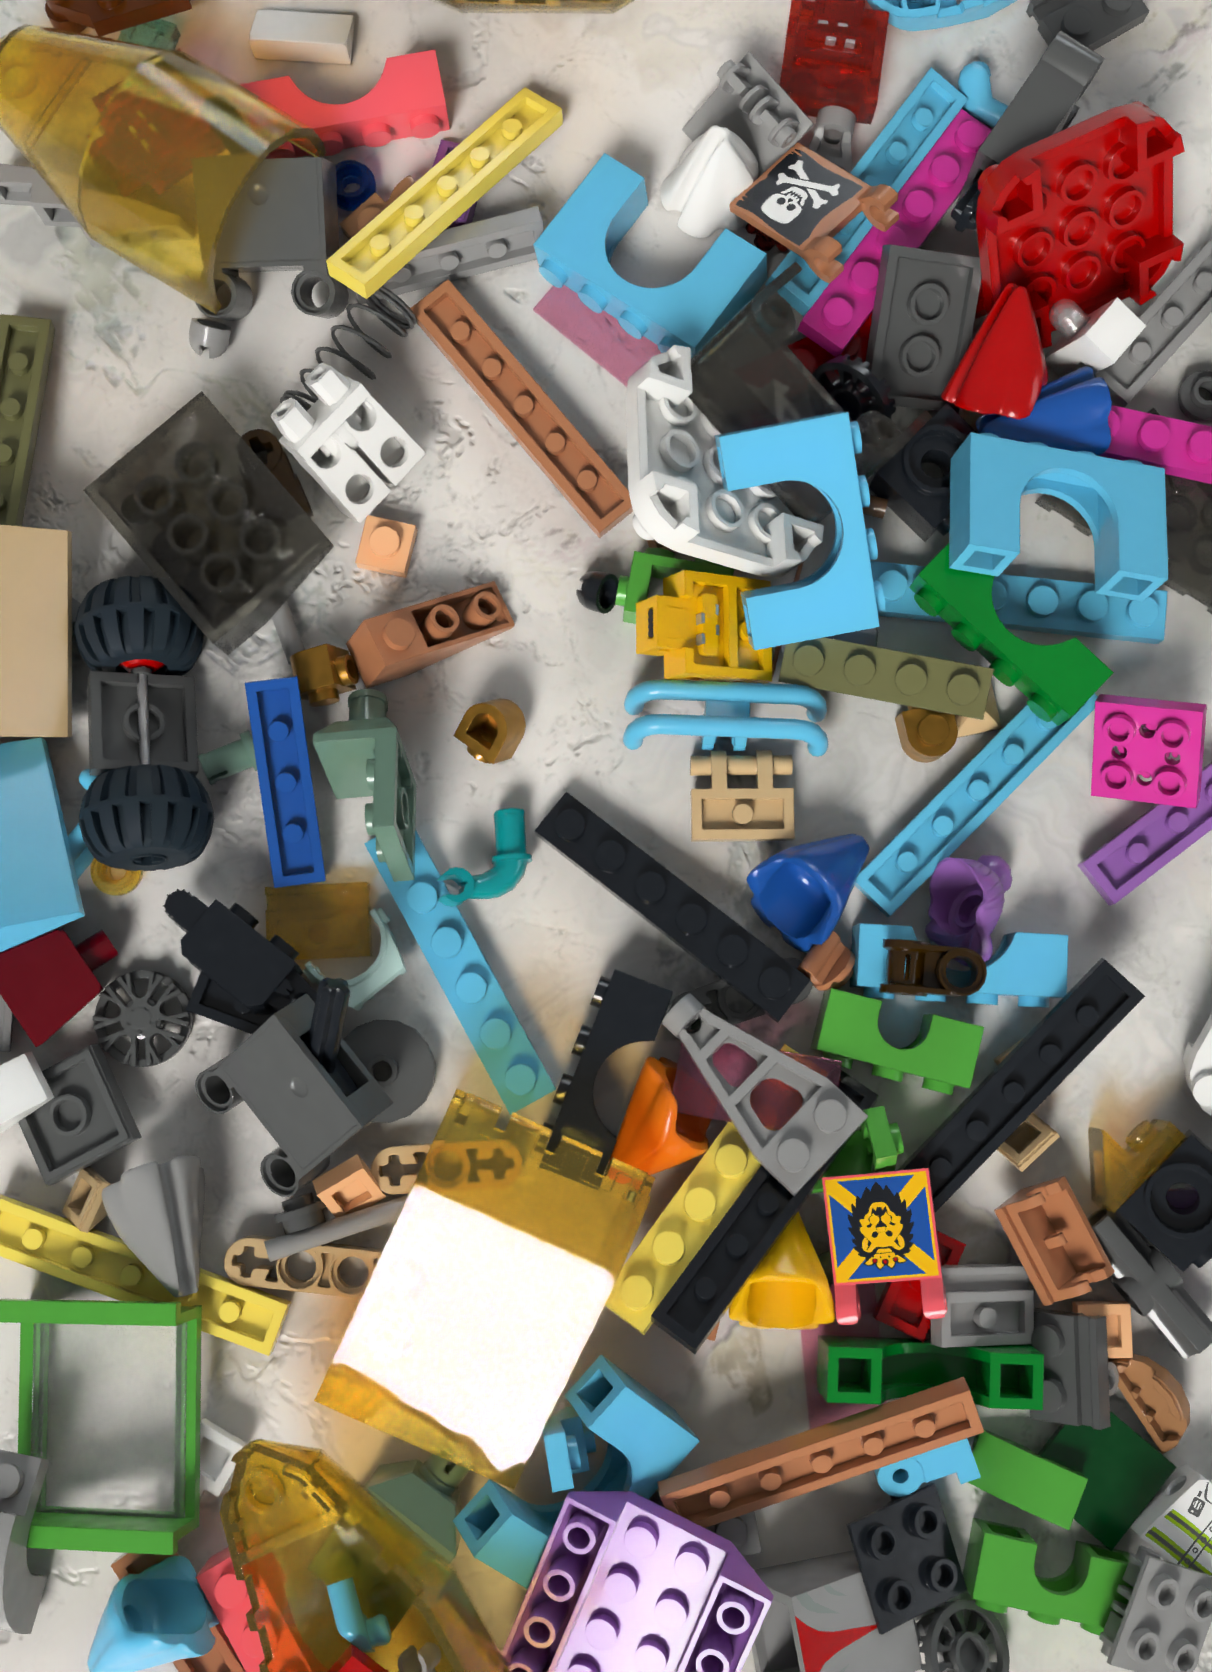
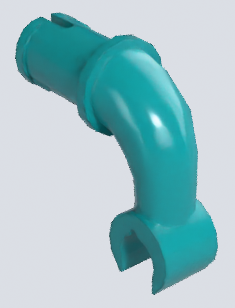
M509 808L494 812L496 855L491 858L492 869L483 874L473 876L463 868L455 867L449 869L437 880H453L461 888L458 895L444 894L438 901L446 906L454 907L462 904L467 899L501 897L517 886L525 875L527 864L532 862V855L527 854L525 811L523 809Z

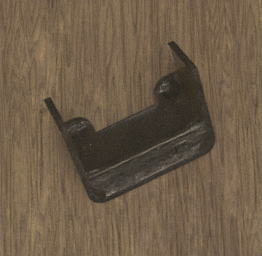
M794 262L755 295L691 357L690 367L693 392L688 397L721 434L839 411L845 412L784 343L794 333L796 320L790 304L779 293L801 272L802 268L797 262ZM924 410L899 431L894 422L887 416L874 411L863 413L855 420L858 422L862 439V453L855 454L857 475H865L867 480L870 479L911 440L932 416ZM788 480L766 484L796 517L819 523L832 513L826 498L820 491L806 482Z

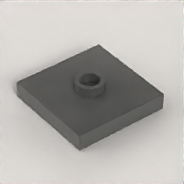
M91 1044L43 1070L42 1073L55 1098L18 1122L46 1186L56 1184L142 1138L100 1044Z

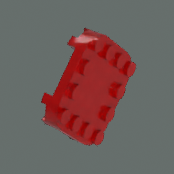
M1135 101L1130 104L1113 107L1026 146L1001 161L999 165L995 164L986 168L978 180L980 195L977 200L976 226L983 299L987 315L1008 283H1015L1026 287L1030 293L1042 347L1047 348L1052 346L1051 332L1082 319L1117 297L1120 300L1130 297L1140 306L1155 297L1157 294L1151 288L1164 275L1171 260L1181 261L1184 243L1173 235V157L1185 152L1181 134L1175 131L1163 117L1151 110L1147 105L1140 101Z

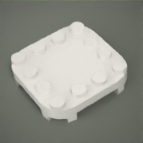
M673 345L667 352L652 356L639 370L629 377L625 396L628 491L632 509L635 513L632 520L635 531L643 539H655L658 543L679 553L761 577H783L807 560L814 547L823 541L824 525L810 521L807 483L788 480L733 491L723 489L714 435L801 419L796 408L784 397L789 387L776 379H772L761 389L691 363L690 347Z

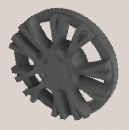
M150 970L133 971L116 978L99 995L100 998L96 1006L95 1016H93V1028L96 1030L98 1042L102 1045V1049L117 1061L134 1067L155 1066L174 1057L187 1042L193 1024V1012L186 1010L190 999L181 985L171 977ZM147 978L149 979L147 993L143 997H139L135 991L134 980ZM161 983L168 987L157 1002L152 998ZM121 987L124 988L132 999L127 1004L116 992ZM177 997L183 1013L171 1016L166 1015L163 1006L169 1000ZM109 1001L118 1004L121 1009L120 1015L116 1018L105 1017ZM166 1021L182 1025L180 1034L163 1029ZM121 1022L123 1030L111 1035L107 1034L106 1027ZM158 1034H162L172 1044L168 1050L160 1055L153 1044L154 1037ZM125 1035L131 1038V1046L127 1054H124L115 1047L117 1041ZM139 1039H145L146 1059H139Z
M954 1600L945 1602L944 1606L934 1609V1613H930L931 1622L926 1636H920V1642L923 1644L922 1647H919V1652L925 1655V1664H921V1670H925V1672H943L945 1669L947 1672H1009L1010 1657L1006 1635L1000 1622L991 1611L977 1606L973 1600ZM963 1609L971 1611L967 1628L964 1624ZM984 1623H986L987 1626L985 1627V1629L980 1634H978ZM940 1632H942L944 1637L942 1644L938 1643ZM995 1642L997 1662H989L987 1644ZM937 1652H943L944 1661L938 1662Z

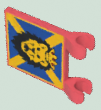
M929 1168L822 1177L837 1322L840 1325H854L861 1319L862 1312L857 1284L920 1280L924 1316L928 1319L945 1317L948 1308L942 1275Z

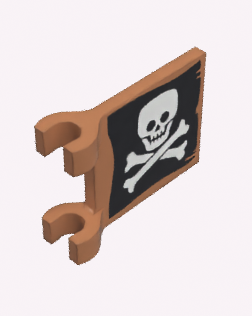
M799 142L729 204L730 212L801 256L812 271L827 283H831L844 271V265L835 260L842 252V245L833 237L861 211L874 227L883 232H886L899 220V213L890 208L898 200V193L893 188L885 184L870 186Z

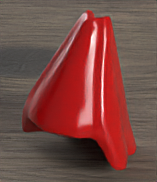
M1008 283L941 393V398L944 401L953 403L955 406L980 414H998L1013 419H1023L1031 414L1042 386L1047 384L1048 371L1030 293L1026 287L1015 283Z

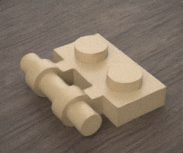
M726 750L710 751V756H690V776H710L711 789H691L690 791L691 842L793 841L795 839L794 788H773V775H792V755H772V750H756L755 755H726ZM727 775H755L756 788H727Z

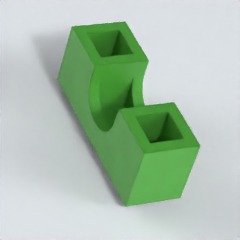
M833 988L824 991L810 1049L823 1052L821 1062L847 1069H852L854 1060L872 1064L871 1075L902 1082L904 1073L923 1077L922 1088L948 1095H953L955 1086L970 1089L984 1027L935 1014H924L916 1039L906 1047L895 1048L883 1039L878 1028V1017L882 1001Z
M973 1518L963 1577L967 1591L972 1599H975L977 1606L996 1613H1007L1008 1607L1028 1611L1027 1615L1032 1619L1050 1625H1059L1061 1619L1080 1623L1082 1629L1100 1636L1101 1632L1104 1631L1110 1612L1118 1613L1111 1607L1112 1601L1116 1600L1128 1605L1129 1600L1119 1594L1117 1588L1118 1585L1134 1588L1122 1580L1129 1563V1552L1117 1549L1110 1551L1104 1546L1076 1540L1074 1556L1069 1568L1057 1577L1043 1578L1037 1576L1034 1569L1038 1544L1025 1529Z

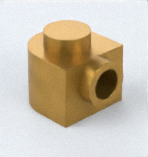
M326 643L299 651L290 656L293 676H298L301 699L309 700L310 706L319 707L334 704L340 701L339 694L356 690L355 684L358 683L359 673L355 661L349 655L348 650Z
M508 699L482 702L471 706L466 711L453 736L468 746L467 751L471 756L481 762L495 764L511 759L525 733V718L518 705Z
M907 706L908 710L902 711L895 718L903 751L917 762L928 763L936 761L956 743L958 727L955 715Z

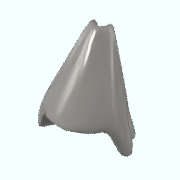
M179 1156L162 1164H158L155 1161L140 1165L124 1172L121 1175L120 1181L107 1186L102 1191L104 1208L122 1241L174 1297H184L197 1293L199 1290L205 1175L204 1169L200 1167L201 1160L198 1156Z

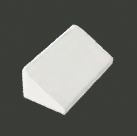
M257 9L250 30L249 43L255 59L351 65L355 19L354 15Z

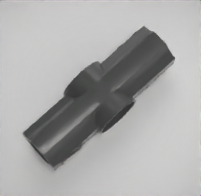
M1108 1204L1091 1214L1087 1219L1115 1271L1110 1280L1126 1302L1130 1303V1306L1138 1314L1149 1319L1158 1333L1164 1337L1179 1357L1186 1360L1190 1356L1205 1350L1212 1343V1322L1181 1286L1184 1281L1174 1266L1156 1248L1145 1243L1136 1229L1117 1211L1114 1205Z

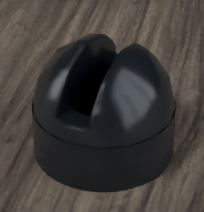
M590 571L580 578L583 584L581 590H576L579 602L585 608L603 614L610 612L615 606L619 583L618 578L614 574L603 571Z

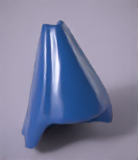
M1084 366L1042 386L1034 409L1028 417L1013 419L998 414H984L976 420L975 424L978 434L993 433L1000 438L1026 443L1041 442L1048 447L1074 452L1089 451L1099 456L1105 453L1111 443V432L1108 424V416L1112 407L1111 395L1104 378H1094L1093 369L1089 366Z
M846 834L793 846L769 857L752 869L746 879L754 894L751 898V905L766 926L777 928L783 940L796 950L807 952L813 944L822 945L830 937L842 916L870 847L862 836Z

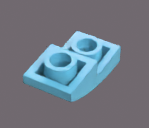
M570 1406L553 1415L546 1422L542 1431L552 1493L574 1488L572 1474L590 1471L587 1454L596 1452L594 1432L588 1429L574 1408Z

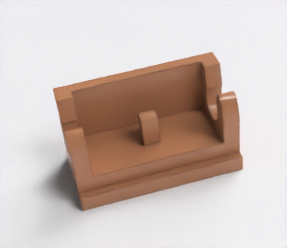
M1065 1176L1020 1189L994 1210L1043 1306L1086 1294L1092 1291L1089 1283L1107 1279L1115 1272Z

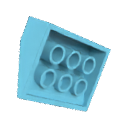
M42 737L0 743V952H3L85 916L47 741Z

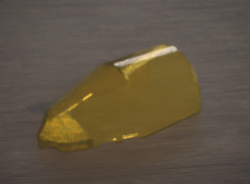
M24 24L0 38V129L31 167L41 176L91 239L214 314H217L222 307L217 299L213 280L217 245L229 212L245 183L268 154L287 141L314 157H324L326 150L319 136L311 127L183 51L32 24Z
M256 1439L250 1441L233 1456L231 1461L236 1463L230 1490L223 1495L220 1516L236 1579L245 1580L252 1606L246 1613V1618L250 1631H258L265 1659L259 1664L260 1672H327L351 1643L343 1638L337 1630L326 1586L353 1577L362 1613L367 1618L383 1614L388 1619L392 1636L390 1642L387 1645L375 1647V1652L365 1653L388 1672H400L398 1669V1658L410 1645L416 1647L418 1654V1650L427 1642L436 1644L441 1651L440 1662L435 1667L436 1672H513L454 1565L324 1450Z

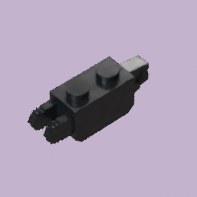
M177 889V891L169 895L167 894L165 905H163L166 909L165 913L169 914L170 919L186 932L181 939L182 955L194 967L254 1015L267 1014L273 1009L279 1011L306 993L315 1003L317 992L301 976L303 971L294 961L299 953L276 934L268 941L254 928L259 921L239 904L234 903L228 909L215 899L208 907L197 897L192 896L190 892L187 893L185 889L182 891Z

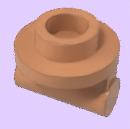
M835 931L831 933L830 937L822 945L813 944L797 970L810 979L813 986L819 991L842 987L850 980L854 972L855 955L849 948L844 946L840 941V936Z

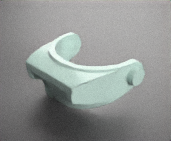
M373 908L369 911L374 922L380 928L381 944L376 961L366 972L354 979L345 980L350 990L348 1006L358 1011L364 1007L363 1004L373 999L376 993L398 975H403L407 972L403 957L398 949L397 941L387 925L391 919L382 908L378 910ZM309 960L304 965L306 969L303 972L313 984L316 982L319 985L325 976Z

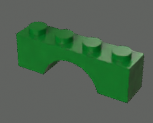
M948 543L917 575L909 588L915 593L914 600L927 614L933 617L939 615L953 628L951 630L952 636L962 647L971 652L977 650L991 663L989 668L994 669L993 675L1001 683L1008 687L1014 685L1028 698L1027 705L1036 716L1046 722L1052 720L1057 726L1070 719L1114 672L1076 637L1054 645H1037L1021 640L1009 632L999 620L994 609L992 585L995 576L950 569Z
M818 1335L817 1390L828 1403L882 1404L890 1399L903 1398L964 1377L974 1404L995 1409L1043 1410L1044 1354L1028 1344L941 1348L932 1345L931 1339H925L922 1342L918 1339Z

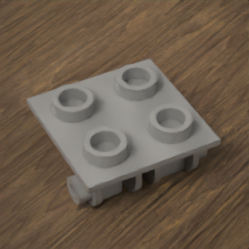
M748 52L738 64L728 60L720 67L717 72V76L721 79L720 85L682 128V131L693 142L713 125L728 128L739 136L756 156L759 178L799 142L814 123L751 52Z
M1139 1546L1136 1554L1130 1553L1129 1563L1122 1579L1134 1588L1132 1589L1124 1585H1118L1117 1592L1129 1600L1128 1605L1116 1600L1112 1601L1111 1607L1118 1613L1110 1612L1104 1631L1099 1636V1639L1104 1642L1101 1653L1108 1657V1664L1134 1672H1193L1197 1667L1199 1655L1212 1622V1575L1160 1559L1161 1555L1155 1551Z

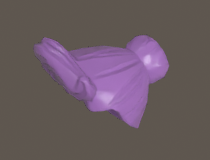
M982 855L977 861L946 857L938 863L931 876L929 886L931 903L928 915L931 921L926 925L925 933L930 942L933 941L940 946L962 947L974 950L982 957L984 962L991 959L993 954L991 933L1003 912L1004 893L1010 889L1012 884L1011 868L1000 856ZM953 958L963 966L969 967L964 960Z

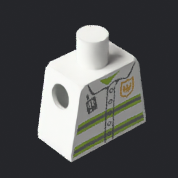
M1184 1464L1170 1475L1130 1528L1170 1562L1212 1575V1479L1208 1481L1189 1465Z

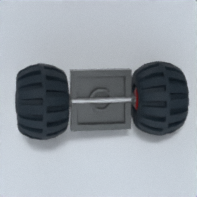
M139 575V577L123 576L118 577V579L113 578L101 582L86 594L78 608L75 620L74 634L78 650L88 667L92 670L87 678L90 775L97 776L82 799L79 826L83 841L97 861L104 865L128 871L172 869L196 860L203 853L210 840L214 823V811L210 797L200 780L196 777L199 768L194 676H183L193 668L201 654L205 636V625L197 603L191 594L179 584L159 577L153 578L152 576Z

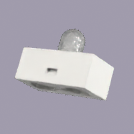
M1118 297L1088 315L1074 301L1069 299L1059 300L1051 307L1049 319L1052 326L1062 337L1046 354V364L1059 377L1084 366L1091 367L1095 374L1114 364L1146 325Z

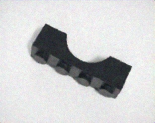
M616 969L611 979L603 976L600 977L590 1005L600 1008L592 1028L582 1024L571 1052L581 1057L574 1076L563 1073L553 1099V1103L562 1106L555 1125L544 1122L534 1148V1152L543 1155L539 1168L598 1190L617 1138L603 1124L596 1111L593 1098L596 1075L603 1062L617 1049L630 1043L655 1041L673 991Z

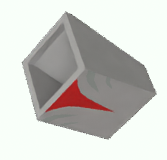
M854 1550L754 1570L774 1595L752 1646L756 1672H915L921 1669L922 1660L919 1652V1645L921 1643L920 1631L914 1619L882 1635L879 1634Z

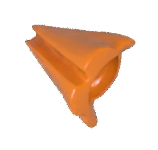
M651 1056L647 1057L632 1093L606 1170L608 1179L621 1185L628 1184L703 1155L709 1148L706 1131L718 1106L714 1093L695 1081L690 1073L678 1063L665 1057H661L659 1060Z

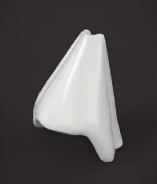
M717 125L711 126L687 147L679 159L678 167L662 182L660 198L663 207L667 211L678 210L681 212L677 225L683 232L692 237L707 238L717 229H740L745 225L746 221L730 212L729 204L758 179L759 168L756 156L734 132Z

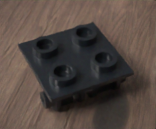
M933 1483L908 1496H890L891 1501L886 1506L846 1524L878 1632L881 1635L967 1591L939 1495Z

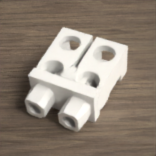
M320 363L307 376L305 384L319 399L306 411L297 400L289 398L273 411L271 418L283 435L279 442L288 452L292 453L298 463L330 496L329 499L341 513L361 523L391 491L382 480L396 486L426 453L371 396L362 383L343 376L327 364ZM404 453L401 461L396 465H392ZM369 490L366 498L357 502Z

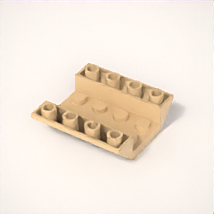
M0 525V737H72L71 531Z

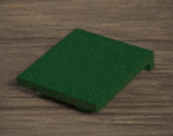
M1110 1411L1111 1426L1102 1430L1093 1429V1427L1085 1425L1072 1426L1061 1424L1037 1455L1080 1472L1088 1478L1074 1520L1112 1551L1177 1467Z

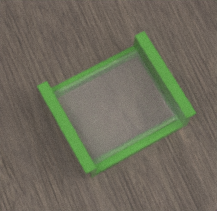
M0 1299V1322L21 1323L18 1453L50 1460L32 1518L27 1548L158 1555L176 1554L178 1552V1540L199 1527L202 1305L190 1307L181 1306V1302Z

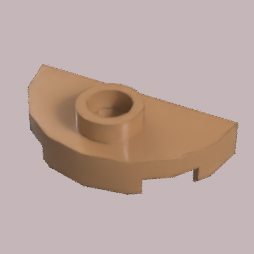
M1133 1353V1358H1108V1362L1114 1363L1118 1369L1119 1389L1160 1452L1164 1454L1176 1447L1190 1423V1403L1182 1385L1166 1368L1148 1357Z

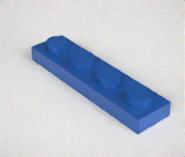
M298 676L245 682L274 888L326 881Z

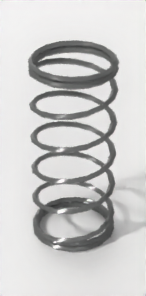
M382 286L375 293L394 305L406 319L391 311L374 295L365 299L367 305L360 303L349 304L346 307L347 317L354 328L345 325H334L331 328V335L339 350L330 347H318L315 350L316 360L319 364L323 363L319 353L321 351L331 352L348 360L371 380L376 379V375L368 367L345 351L335 336V331L342 329L362 337L382 356L392 358L391 353L383 345L366 335L359 328L350 310L353 307H357L375 314L388 328L401 337H407L405 329H412L417 323L415 314L401 298ZM305 368L299 372L301 382L310 395L297 390H287L283 397L280 398V403L292 398L297 400L307 411L311 405L297 396L313 403L319 399L305 384L304 374L311 373L314 369Z

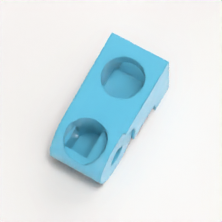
M967 1438L874 1470L881 1489L888 1495L896 1497L908 1496L915 1492L922 1483H928L953 1473L957 1474L960 1484L981 1478Z

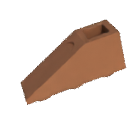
M495 581L365 619L347 641L346 645L355 661L364 685L368 689L411 675L512 629L515 624Z

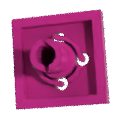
M1100 694L1095 701L1091 796L1196 809L1200 801L1207 704ZM1114 746H1118L1120 755L1114 751ZM1172 752V756L1175 758L1180 755V760L1169 759L1170 753ZM1139 775H1142L1144 778L1152 776V780L1148 782L1143 781Z

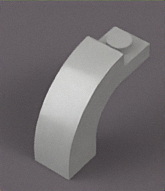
M0 1450V1630L18 1634H31L48 1577L29 1572L26 1555L27 1541L50 1460Z

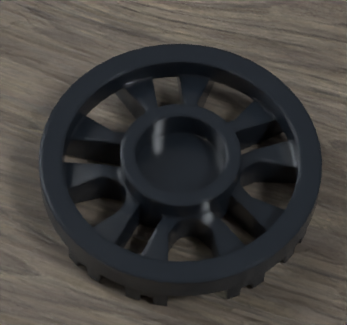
M841 354L825 361L811 375L808 388L810 403L816 416L839 411L848 412L850 422H858L862 447L870 446L878 442L892 427L890 425L892 414L896 412V407L893 406L895 399L888 398L887 393L891 388L889 385L885 386L886 379L883 378L879 381L867 369L869 362L865 361L862 363V359L859 357L852 361L850 360V355L845 354L843 356ZM821 396L829 397L830 406L825 408Z

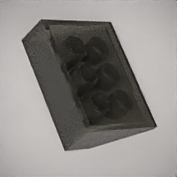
M202 391L83 490L212 644L227 655L231 654L272 618L334 547ZM180 586L185 588L191 594V596L195 600L194 602Z

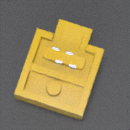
M682 570L663 578V595H655L636 603V654L664 656V679L772 682V647L754 650L749 644L741 592L771 587V581L691 570Z

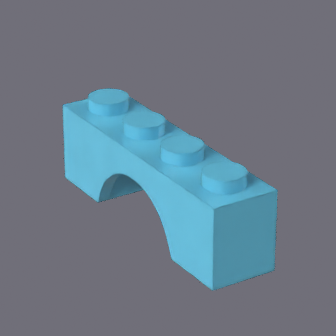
M864 923L852 926L851 951L856 959L853 966L854 972L850 978V987L864 988L863 996L868 998L895 999V994L879 992L880 984L884 983L886 979L888 950L883 948V939L918 941L912 926ZM1023 932L1005 934L991 959L985 962L987 969L985 983L979 991L966 996V1003L998 1005V996L1018 997L1019 1007L1050 1008V998H1063L1067 994L1068 935ZM946 967V977L952 985L962 988L969 982L971 970L959 971ZM915 996V1001L946 1002V996Z

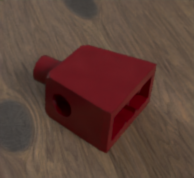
M63 928L55 930L0 953V995L35 1047H39L104 990L93 974V971L119 954L102 929L76 946Z

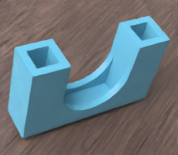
M604 153L533 244L539 264V272L553 286L562 288L565 285L577 293L583 304L596 313L605 311L616 318L619 325L629 335L637 339H641L643 336L658 345L661 353L667 352L673 345L690 347L691 363L702 366L767 280V253L725 228L698 265L682 280L658 288H646L627 282L614 271L610 263L615 248L648 206L645 178Z
M839 411L714 435L723 489L733 491L788 480L806 482L815 487L826 498L835 519L833 547L825 562L814 573L796 582L741 592L748 640L752 648L759 650L880 627L878 612L885 611V597L881 581H873L870 560L878 558V550L873 528L865 529L862 508L870 506V494L866 476L857 475L855 454L862 453V439L858 422H850L849 413Z
M970 432L950 459V569L998 577L1020 553L1021 496L1041 493L1055 496L1069 503L1087 522L1094 540L1096 594L1143 602L1168 580L1165 468L1144 465L1137 460L1123 461L1096 456L1089 451L1074 452L1048 447L1041 442L1026 443L1000 438L993 433L978 434Z
M600 1355L564 1395L588 1429L608 1442L602 1466L594 1478L580 1491H632L649 1499L658 1489L657 1482L667 1479L700 1442L674 1408L603 1355ZM489 1479L453 1519V1522L474 1558L528 1589L565 1500L549 1505L531 1504Z

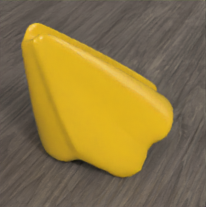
M799 1212L796 1213L730 1305L729 1318L739 1321L740 1326L758 1329L784 1328L786 1330L816 1329L819 1327V1324L834 1322L835 1306L829 1283Z

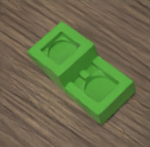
M983 1429V1433L977 1434L971 1450L981 1478L969 1481L968 1483L1026 1512L1070 1530L1088 1478L1080 1472L1033 1453L1028 1447Z

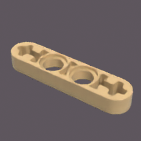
M248 1235L237 1240L228 1248L224 1257V1269L228 1277L235 1283L243 1286L387 1302L407 1303L414 1301L425 1291L430 1279L429 1267L419 1254L410 1251L326 1243L304 1251L313 1256L316 1262L315 1273L308 1280H298L290 1274L288 1270L290 1256L278 1259L276 1264L278 1278L270 1277L274 1266L259 1265L252 1270L251 1274L246 1273L245 1264L237 1262V1255H242L251 1246L254 1247V1255L256 1257L269 1259L264 1241L276 1237ZM348 1257L362 1259L368 1268L367 1279L359 1286L348 1285L340 1277L339 1268L341 1262ZM377 1259L386 1260L382 1270L385 1272H398L403 1263L411 1264V1273L419 1275L420 1281L413 1282L408 1291L400 1290L399 1280L384 1278L381 1281L382 1289L373 1288L379 1272Z

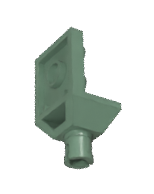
M374 689L356 690L348 697V721H337L313 734V745L336 799L373 796V803H366L365 825L368 835L376 836L378 861L380 863H387L394 882L414 880L416 782L397 726L386 717L388 711L386 695Z
M445 1433L440 1440L439 1446L428 1461L424 1463L415 1459L379 1465L305 1567L327 1585L353 1577L362 1613L369 1618H373L378 1614L385 1615L391 1632L441 1563L445 1561L450 1565L457 1554L461 1534L455 1526L453 1519L461 1512L458 1486L470 1469L474 1468L478 1463L479 1457L466 1444L454 1462L449 1463L461 1442L460 1438L451 1433Z

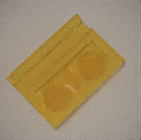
M352 882L295 885L278 888L265 887L267 910H265L266 939L269 941L275 934L281 937L299 953L294 961L373 957L371 915L369 913L371 911L369 901L370 883Z

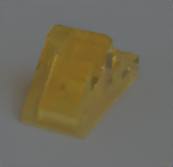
M1153 1119L1149 1122L1145 1120L1128 1134L1125 1139L1128 1146L1124 1150L1104 1130L1089 1127L1091 1200L1099 1208L1115 1213L1186 1136L1170 1121Z

